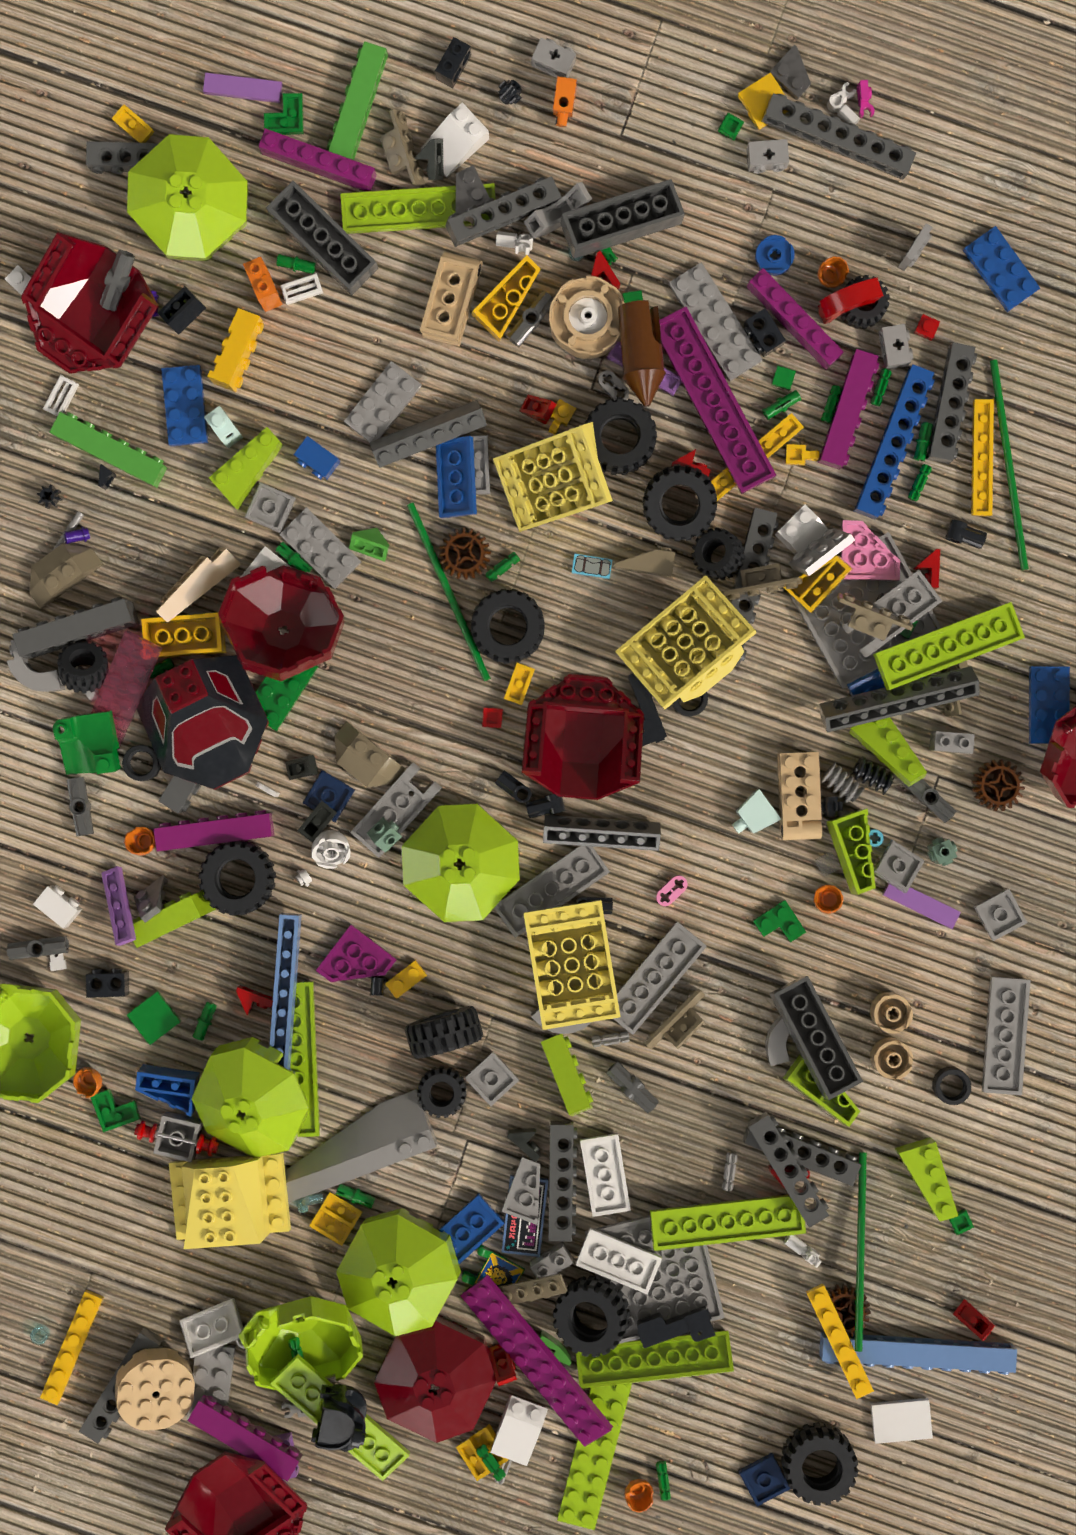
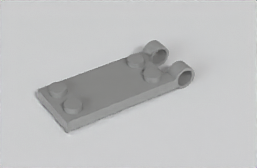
M918 570L874 602L873 607L881 609V607L886 608L892 612L891 614L896 616L904 615L910 619L911 623H914L941 603L942 600L921 571ZM848 622L842 626L847 634L855 630L848 627ZM893 624L885 641L870 635L873 640L862 647L860 652L865 658L905 628Z
M414 762L350 832L378 858L384 854V851L374 844L367 832L384 817L389 822L393 820L399 826L398 832L401 834L442 789L436 781L424 794L415 787L410 780L421 768ZM409 791H413L414 795L410 796Z

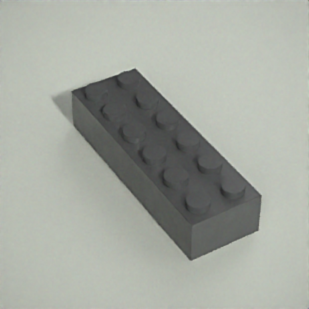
M672 179L562 213L560 224L574 259L681 225L685 213Z
M294 181L266 207L268 214L351 296L379 269L377 262Z
M122 597L111 599V603L106 605L98 603L87 611L79 609L73 612L74 615L68 617L60 615L55 617V621L36 623L37 627L20 628L17 630L18 633L12 634L19 657L33 659L61 650L64 647L67 648L68 644H76V641L82 643L84 640L89 641L139 625L140 622L134 603L122 599Z
M801 976L769 993L824 1099L830 1100L863 1082L808 976Z

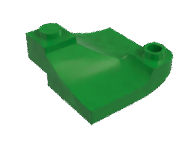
M112 710L67 716L53 724L54 737L60 745L66 775L111 773L121 768L117 749L120 747ZM60 726L64 728V732L61 731Z

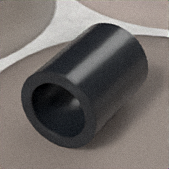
M371 977L370 995H384L385 977Z

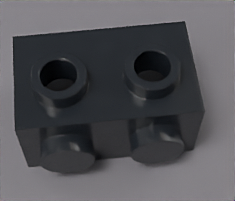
M184 286L157 313L179 335L206 307Z

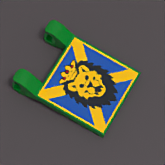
M481 1244L476 1249L477 1254L487 1259L477 1277L468 1271H464L461 1276L463 1282L473 1285L486 1275H489L499 1287L517 1283L525 1268Z

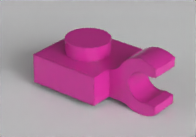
M860 80L857 86L858 107H860L859 117L863 118L864 110H868L870 117H873L875 109L868 102L872 98V88L868 87V80Z

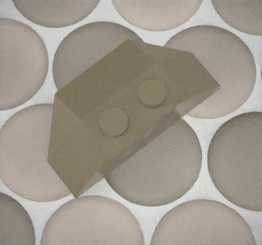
M62 543L32 565L30 595L40 609H43L104 564L92 548Z
M347 721L334 736L337 764L366 787L394 784L406 770L404 766Z

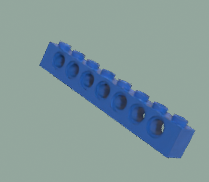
M914 364L909 367L853 512L874 520L883 515L886 505H884L885 499L890 497L893 487H891L892 481L897 479L900 472L898 465L904 461L907 454L905 447L913 439L914 433H911L912 429L918 425L921 415H918L920 408H924L928 397H925L927 390H931L935 379H932L934 372ZM912 385L919 386L920 393H915ZM905 404H912L914 408L913 411H908L905 407ZM904 421L907 428L901 429L898 422ZM897 439L900 446L894 447L891 440ZM885 457L892 459L893 464L891 466L885 463ZM878 475H883L886 478L884 484L878 481ZM874 492L878 494V502H875L871 499V493Z

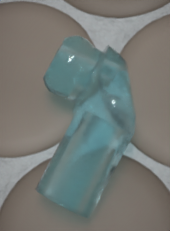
M312 1194L300 1199L296 1205L298 1212H307V1205L324 1202L323 1194Z

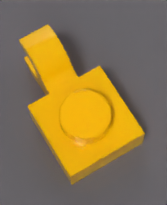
M559 399L550 417L554 421L549 427L548 432L556 435L561 424L567 427L576 408Z
M787 444L785 465L805 466V460L818 461L820 451H806V445Z

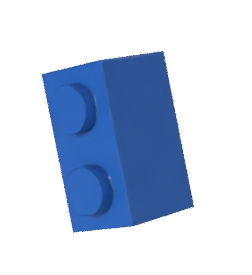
M308 436L294 453V456L297 458L296 462L303 468L307 466L313 470L311 473L320 480L322 477L328 480L341 462L339 458Z

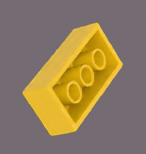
M219 612L175 616L169 622H166L162 617L141 619L144 658L157 659L226 653L225 633L219 620Z

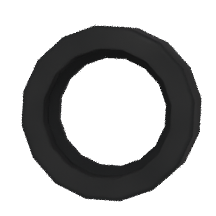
M705 692L701 696V702L695 709L687 710L679 704L678 699L672 703V706L677 713L683 716L692 717L698 715L705 710L708 704V693Z
M133 746L123 756V770L133 780H151L161 770L159 760L151 746ZM138 752H146L153 759V767L147 774H138L131 767V759Z
M945 1067L935 1074L932 1081V1089L942 1102L948 1105H958L969 1097L971 1081L962 1070L956 1067ZM948 1075H956L963 1082L961 1093L955 1097H948L941 1090V1082Z

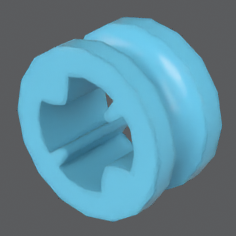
M871 829L869 837L876 833L879 840L875 841L876 843H872L870 839V845L873 847L880 846L884 840L883 834L879 830Z

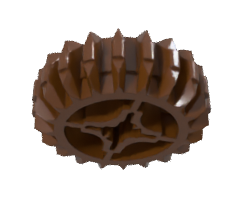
M465 527L462 528V534H459L458 530L455 529L456 536L453 537L451 533H448L450 540L448 541L445 538L442 540L447 545H440L439 547L445 551L439 553V557H445L440 563L441 565L448 564L444 567L445 571H448L450 568L452 569L449 574L450 576L457 572V579L461 578V574H464L465 580H468L467 574H471L472 579H474L475 571L479 575L482 574L479 569L480 567L487 569L483 562H490V559L485 557V555H491V551L485 550L489 547V543L482 544L486 538L483 536L478 539L480 536L479 531L472 535V528L469 529L468 534ZM460 539H470L465 546L455 544ZM475 543L481 549L480 559H477L472 554ZM450 548L458 554L454 565L449 559ZM469 549L468 554H470V557L465 556L461 559L460 556H462V554L460 553V551L465 552ZM464 562L476 564L469 569L459 568Z
M999 759L998 763L996 760H991V765L988 762L984 763L985 769L978 767L980 774L974 773L973 776L978 779L977 781H972V784H977V788H972V792H978L974 798H982L979 804L984 805L986 803V809L992 807L993 811H997L999 808L1001 811H1005L1006 806L1008 808L1013 807L1012 802L1018 804L1019 801L1016 796H1023L1022 793H1019V790L1025 789L1024 786H1020V783H1023L1025 780L1018 778L1022 775V772L1015 773L1017 770L1016 765L1010 768V761L1004 764L1003 759ZM996 770L993 779L985 781L987 775ZM1003 771L1009 775L1012 784L1006 782ZM1001 783V785H1006V787L998 788L990 784ZM984 787L991 789L993 800L986 794ZM1007 789L1011 790L1010 794L1000 801L1003 792Z
M836 1284V1290L834 1291L829 1287V1296L846 1333L853 1337V1331H855V1310L852 1308L851 1301L852 1298L856 1300V1290L853 1285L848 1288L846 1284H843L840 1289L839 1285ZM864 1294L863 1321L869 1322V1318L866 1315L871 1314L870 1309H868L870 1303L866 1301L867 1297ZM843 1297V1299L840 1302H835L837 1299ZM844 1308L848 1309L847 1312L844 1311V1313H841L840 1311ZM854 1319L851 1322L846 1323L847 1320Z

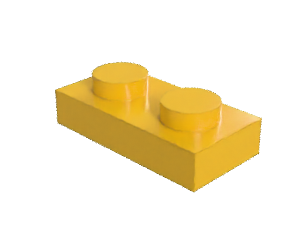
M125 104L111 118L138 143H146L154 133V130Z
M517 663L504 699L522 705L535 669Z
M415 960L387 981L385 985L397 999L425 978L427 974Z

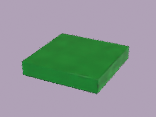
M159 991L127 1014L149 1045L153 1044L181 1022Z

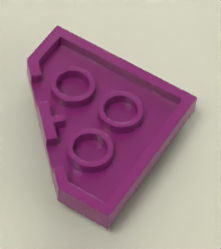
M351 924L316 971L330 982L386 975L397 958Z

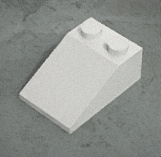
M462 102L445 118L421 147V150L431 139H443V174L447 178L489 140V131Z
M804 505L775 536L796 555L806 550L811 542L824 536L823 534L828 528L812 510Z
M509 1395L490 1453L527 1466L548 1409Z

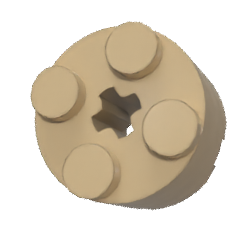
M879 993L870 1006L871 1020L876 1026L887 1033H899L909 1027L912 1022L913 1011L909 1002L897 993ZM891 1010H894V1011H895L894 1014H890V1015L888 1014V1011H891Z
M887 1037L875 1043L870 1051V1059L875 1070L883 1077L901 1079L908 1075L912 1069L913 1054L910 1048L902 1041L893 1037ZM891 1055H893V1059H894V1061H892V1062L890 1061V1058H889Z

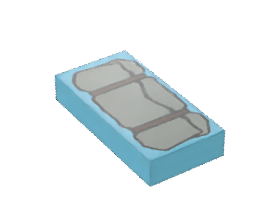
M574 554L572 574L610 579L613 559Z

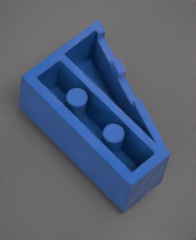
M143 1064L137 1071L135 1090L156 1101L160 1100L167 1103L169 1107L177 1108L191 1117L196 1109L192 1097L199 1083L200 1072Z

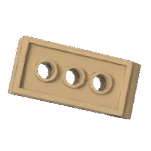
M444 251L439 261L420 327L423 338L460 347L478 285L477 280L482 270L481 260ZM449 318L446 322H441L443 319Z
M819 752L777 754L779 816L781 818L780 830L782 840L821 839L822 815ZM797 767H800L803 771L799 778L794 773ZM798 786L803 788V794L800 797L795 793ZM802 805L804 808V813L801 816H798L796 813V809L798 806Z

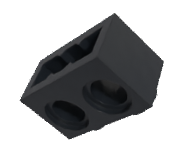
M453 37L435 69L436 80L453 89L471 57V46Z
M766 308L748 318L744 323V331L749 338L753 339L754 347L763 357L777 350L786 342ZM760 322L763 328L758 330L754 328L753 323ZM763 339H771L773 345H765Z
M113 968L111 972H104V969H92V972L86 974V998L125 997L129 995V971H123V968ZM115 977L121 980L120 987L114 985L113 980ZM95 978L101 980L102 986L100 988L95 986Z

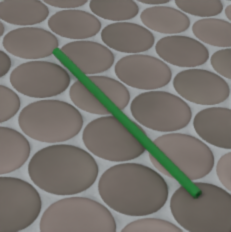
M410 503L407 505L408 510L484 682L490 680L489 673L415 504Z
M859 1152L861 1167L858 1174L856 1352L863 1351L867 1152Z

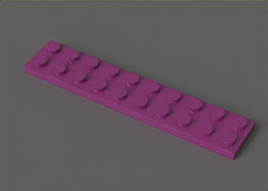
M684 307L660 319L662 346L740 493L743 494L776 477L773 467L688 308Z
M489 1275L480 1279L460 1295L584 1447L611 1431L613 1428L611 1423Z

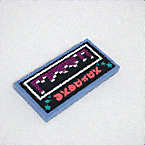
M510 1175L509 1189L515 1175ZM540 1178L538 1225L506 1214L502 1253L540 1257L548 1179Z

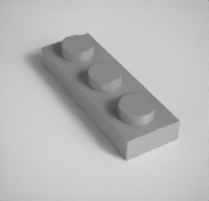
M471 436L474 443L476 495H489L488 436Z

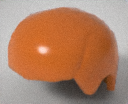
M832 256L823 261L818 270L820 283L826 288H836L843 284L849 273L847 262L837 256Z
M135 827V829L127 832L125 835L124 844L126 849L130 853L139 856L149 854L156 845L154 832L148 827Z
M823 885L815 891L813 901L820 912L832 914L843 905V895L836 886Z
M91 1067L79 1069L73 1077V1085L77 1090V1094L85 1095V1098L96 1095L102 1087L103 1079L101 1074Z
M632 1480L625 1488L624 1496L626 1503L634 1512L646 1511L653 1504L654 1491L647 1480Z

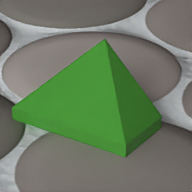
M378 528L353 532L349 549L385 562L389 544Z

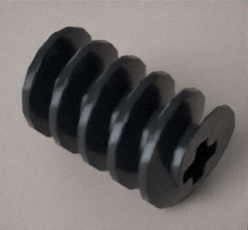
M862 756L856 762L850 776L855 773V780L862 777V784L868 780L869 788L875 784V791L877 792L882 788V795H885L893 783V773L890 771L886 773L885 768L879 770L878 764L872 766L871 760L865 763L866 758Z

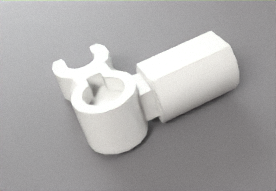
M846 82L842 86L841 91L831 95L827 103V109L832 113L837 112V116L844 123L856 125L860 117L848 105H844L847 99L854 97L856 90L847 92L846 89L849 83Z
M498 231L496 246L515 248V254L525 252V255H529L533 247V237L530 234H520L517 236L515 233Z
M789 1235L785 1238L784 1244L799 1255L802 1254V1257L807 1262L818 1268L822 1261L819 1259L820 1254L811 1246L807 1247V1244L795 1235Z

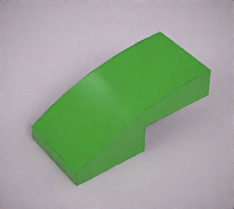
M541 1329L540 1339L547 1347L553 1349L552 1353L560 1362L570 1366L571 1356L566 1348L555 1337Z

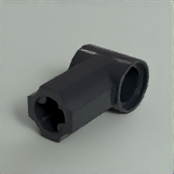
M952 519L945 539L954 543H964L982 549L987 533L969 527L965 522Z
M505 770L495 782L498 787L518 802L526 803L532 797L531 790ZM520 789L528 791V797L524 800L518 798V791Z
M555 794L525 803L529 819L545 814L552 815L566 811L563 797H558Z
M580 896L574 901V904H578L581 900H586L587 902L601 900L603 913L612 915L613 898Z

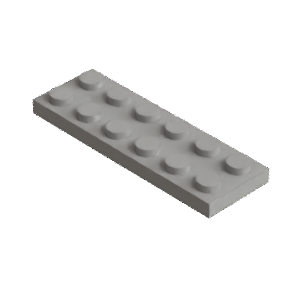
M702 262L669 282L668 285L681 306L688 308L709 350L729 382L763 361Z
M579 846L502 899L494 908L516 938L526 931L524 912L560 907L610 873V871L593 846Z
M676 921L617 992L620 1017L613 1019L633 1035L707 946Z
M990 976L982 1092L1022 1095L1030 979Z

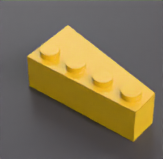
M528 255L472 311V316L498 342L501 340L541 270Z
M240 308L237 309L228 329L230 336L224 338L221 344L222 354L216 355L214 360L215 369L214 371L210 370L207 375L214 385L235 393L237 388H241L243 372L248 369L250 354L255 351L257 346V335L263 331L264 323H262L263 320L260 316Z

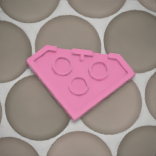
M843 520L842 531L852 534L855 540L841 551V558L853 568L844 580L899 581L900 560L872 533L863 521Z

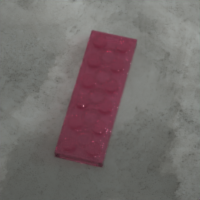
M128 630L124 632L91 712L112 710L119 747H121L162 650V647Z

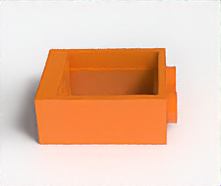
M260 256L244 263L243 266L264 311L267 312L283 305L262 257Z

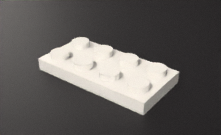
M618 1133L580 1139L592 1216L631 1211Z
M590 1227L575 1265L648 1295L662 1256Z

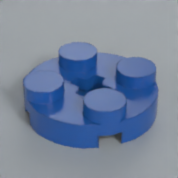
M780 235L766 237L758 245L755 253V260L759 270L764 268L772 276L787 272L795 256L792 244ZM773 251H776V254H780L777 260H773L770 257Z

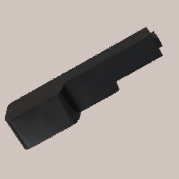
M634 673L628 675L627 678L639 708L644 713L643 730L645 732L643 733L642 746L665 740L667 735L652 699V694Z
M705 1306L667 1320L664 1319L661 1313L637 1320V1330L643 1348L656 1345L690 1332L695 1342L715 1336L710 1321L712 1318Z

